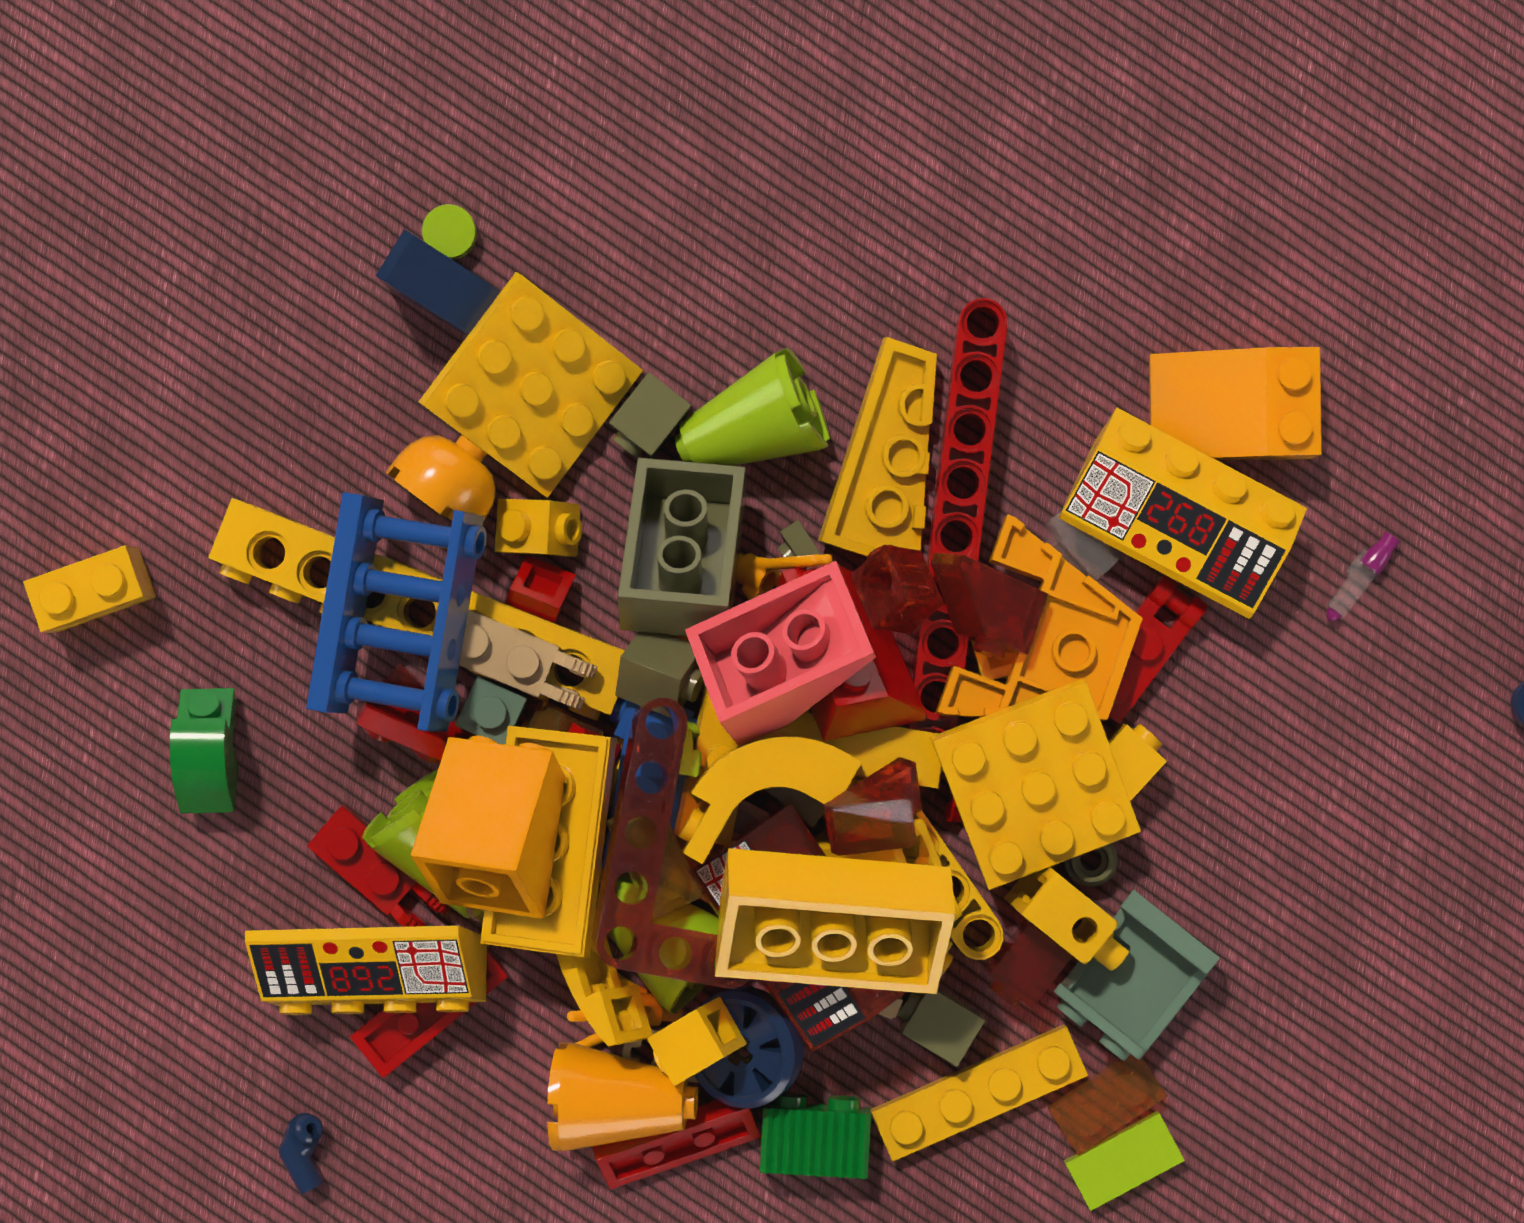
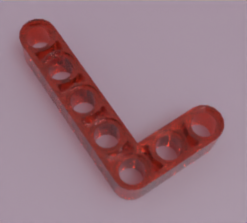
M655 698L641 704L632 718L591 934V948L594 955L602 963L617 969L722 988H738L746 984L750 979L715 976L714 959L716 956L717 934L651 922L687 732V715L684 708L677 701L670 698ZM653 708L666 710L673 720L671 733L664 739L653 737L647 730L646 718ZM645 762L656 764L663 774L661 787L652 794L643 792L636 783V772ZM637 816H641L650 822L653 829L651 841L640 849L632 847L625 836L627 824ZM627 871L636 873L642 881L641 895L636 901L631 903H623L615 893L617 878ZM625 927L632 936L631 949L625 956L612 958L605 949L604 940L611 929ZM679 937L686 946V956L680 965L674 968H667L659 957L660 947L666 939Z

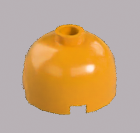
M440 435L424 436L410 443L396 457L386 471L401 486L437 513L453 520L454 510L484 516V522L494 503L496 492L494 477L487 467L481 463L487 453L463 435L455 443Z

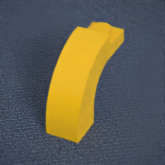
M775 736L757 739L729 751L707 768L690 791L691 794L709 804L704 812L694 808L678 837L687 841L682 850L683 853L703 864L735 807L743 799L762 789L770 787L792 788L836 810L862 761L830 744L798 736Z

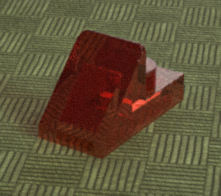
M898 757L824 804L831 853L841 856L909 848L916 845L917 839L913 815L922 810L916 762Z

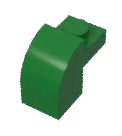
M234 688L181 689L177 719H171L170 728L171 777L180 814L234 812L239 773L232 744L237 708V697Z

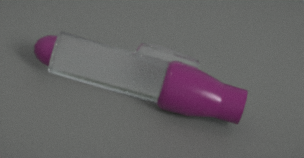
M1385 532L1376 544L1368 550L1364 548L1346 570L1349 577L1327 604L1326 617L1329 621H1336L1341 617L1344 618L1374 578L1382 572L1392 552L1400 543L1395 536Z

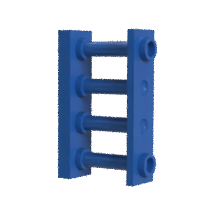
M343 492L306 709L325 713L348 714L349 704L354 700L420 711L418 730L448 732L449 722L454 720L459 706V694L455 690L476 562L483 555L486 546V530L483 527L484 516L454 510L451 527L387 517L382 510L384 500ZM382 538L447 548L442 581L376 570L373 562L377 542ZM372 592L438 603L433 635L367 624L364 616L368 596ZM363 646L429 657L424 690L358 678L355 672L358 651Z

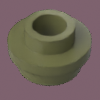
M1112 843L1095 849L1099 854L1100 860L1093 869H1085L1081 865V855L1064 861L1068 875L1075 882L1083 886L1095 887L1106 883L1114 875L1118 864L1117 852Z

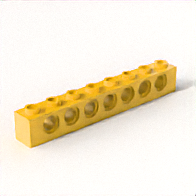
M231 498L208 558L222 563L219 573L234 580L250 584L252 576L272 583L269 593L299 604L302 595L322 602L319 612L322 613L326 587L318 588L313 584L310 578V568L320 558L326 557L331 561L335 537L242 500ZM277 538L285 548V557L278 567L269 569L263 564L260 551L266 541ZM375 553L373 564L376 570L442 581L439 577ZM471 591L469 610L560 646L559 651L569 655H576L582 660L597 666L594 678L585 677L580 684L569 686L558 677V664L554 663L546 682L560 688L572 689L585 698L581 710L569 706L568 710L597 721L601 712L608 715L612 714L619 698L615 696L620 657L625 650ZM385 594V598L380 605L374 608L366 606L364 618L372 622L371 625L433 635L438 603L433 602L436 609L434 620L428 626L422 628L413 624L409 617V607L415 600L413 598ZM468 669L469 671H471V672H473V673H475V674H478V675L483 676V677H485V678H488V679L497 681V680H495V679H492V678H490V677H487V676H485V675H482V674H480V673H477V672H475V671H472V670ZM542 694L540 697H537L545 701L549 700V697Z

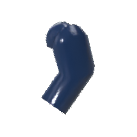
M310 1113L298 1114L288 1123L279 1146V1156L300 1195L324 1182L311 1158L319 1138L323 1134V1124L317 1116Z

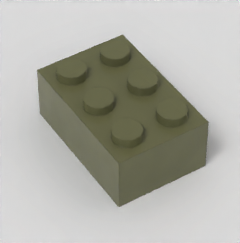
M638 458L618 591L620 630L687 636L685 629L733 608L746 503L745 467Z

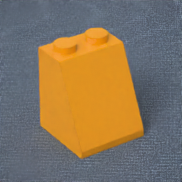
M471 736L469 740L448 738L410 855L440 903L533 918H544L565 784V775L553 751L535 743H523L520 747L498 744L496 741L484 736Z

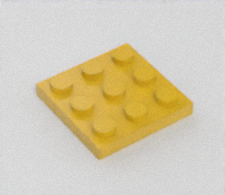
M515 272L418 402L548 498L642 373L643 369L523 275Z
M1083 678L930 737L985 884L989 890L1141 832L1087 682Z

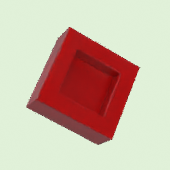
M526 555L509 589L505 604L555 623L569 596L576 574Z

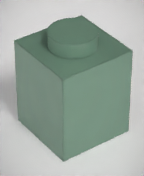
M477 676L455 726L477 736L490 738L498 744H506L508 726L519 727L531 697L494 680Z

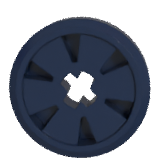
M750 986L728 988L708 998L699 1007L720 996L742 1036L750 1041L747 1048L750 1055L746 1057L741 1056L739 1053L741 1048L694 1076L711 1096L724 1104L737 1108L760 1107L781 1096L795 1082L803 1061L801 1032L789 1009L772 994Z

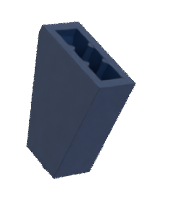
M405 229L376 274V277L390 290L465 336L469 335L501 292Z

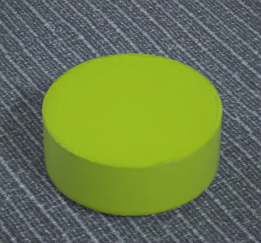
M445 204L434 208L428 213L423 222L422 236L425 243L450 259L455 260L464 257L472 250L477 239V228L474 220L466 210L456 205Z

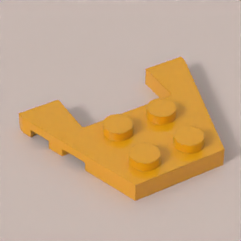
M1007 515L1002 523L989 563L1041 582L1006 684H1002L953 666L935 713L941 716L984 717L1083 678L1087 682L1100 720H1108L1143 618L1089 575L1085 576L1049 543L1042 542L1024 527L1025 524L1014 516Z

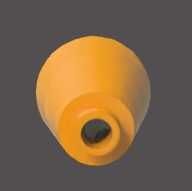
M559 1042L560 1049L555 1048L550 1069L547 1103L553 1105L554 1117L558 1118V1122H547L549 1144L552 1151H569L681 1131L685 1129L687 1119H696L698 1088L689 1086L688 1079L673 1086L668 1075L663 1073L657 1066L572 1042Z

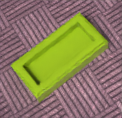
M1155 1111L1063 1161L1088 1208L1092 1211L1185 1160L1160 1113Z

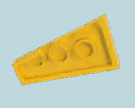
M889 337L883 338L818 541L921 574L923 555H920L922 528L925 529L926 506H924L926 474H929L930 453L928 452L929 428L933 418L936 353Z

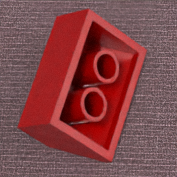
M825 565L782 570L777 587ZM839 565L876 658L811 707L823 741L925 720L927 714L871 582Z

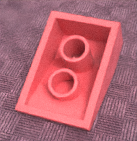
M836 561L685 629L718 720L739 747L789 725L876 658L843 574Z

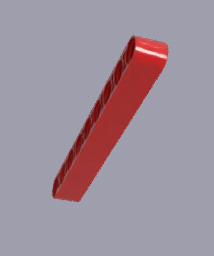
M977 298L969 302L958 316L955 327L912 681L920 700L922 689L926 684L932 681H940L946 684L951 668L956 666L965 669L1007 333V315L1003 307L996 301L988 298ZM979 311L988 313L995 322L996 329L994 335L988 338H978L971 334L967 327V319L970 314ZM969 364L982 366L989 375L987 388L980 392H973L964 387L960 377L962 368ZM962 417L976 419L982 427L983 435L980 442L975 445H965L958 441L954 434L956 420ZM963 469L973 475L976 481V489L971 497L960 499L950 493L947 487V479L952 471ZM949 522L960 523L969 532L970 540L968 546L961 552L949 551L941 542L940 534L942 528ZM943 575L955 576L963 586L961 599L952 606L940 603L934 594L935 583ZM941 627L949 629L956 638L955 651L945 659L934 657L927 645L928 637L932 631ZM924 707L927 714L925 720L906 724L907 729L939 734L958 727L959 717L941 716L935 712L928 711Z

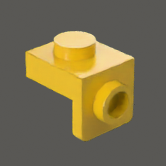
M498 499L495 552L576 557L578 554V543L582 534L580 505L551 500Z

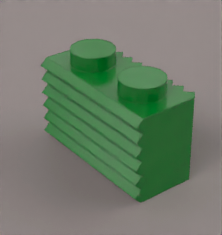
M785 1092L774 1099V1102L771 1101L763 1105L760 1173L868 1179L871 1111L870 1107L860 1106V1098L835 1095L828 1097V1105L806 1103V1095Z

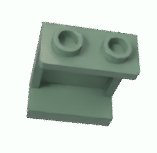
M1133 890L1120 906L1121 909L1114 916V919L1119 923L1113 932L1130 945V951L1123 962L1113 971H1109L1093 957L1085 965L1079 961L1064 981L1054 990L1062 998L1057 1008L1081 1027L1089 1020L1101 1029L1105 1034L1099 1042L1123 1061L1130 1054L1141 1060L1220 960V957Z

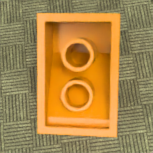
M1265 347L1149 355L1151 426L1215 460L1311 459L1322 455L1320 347Z

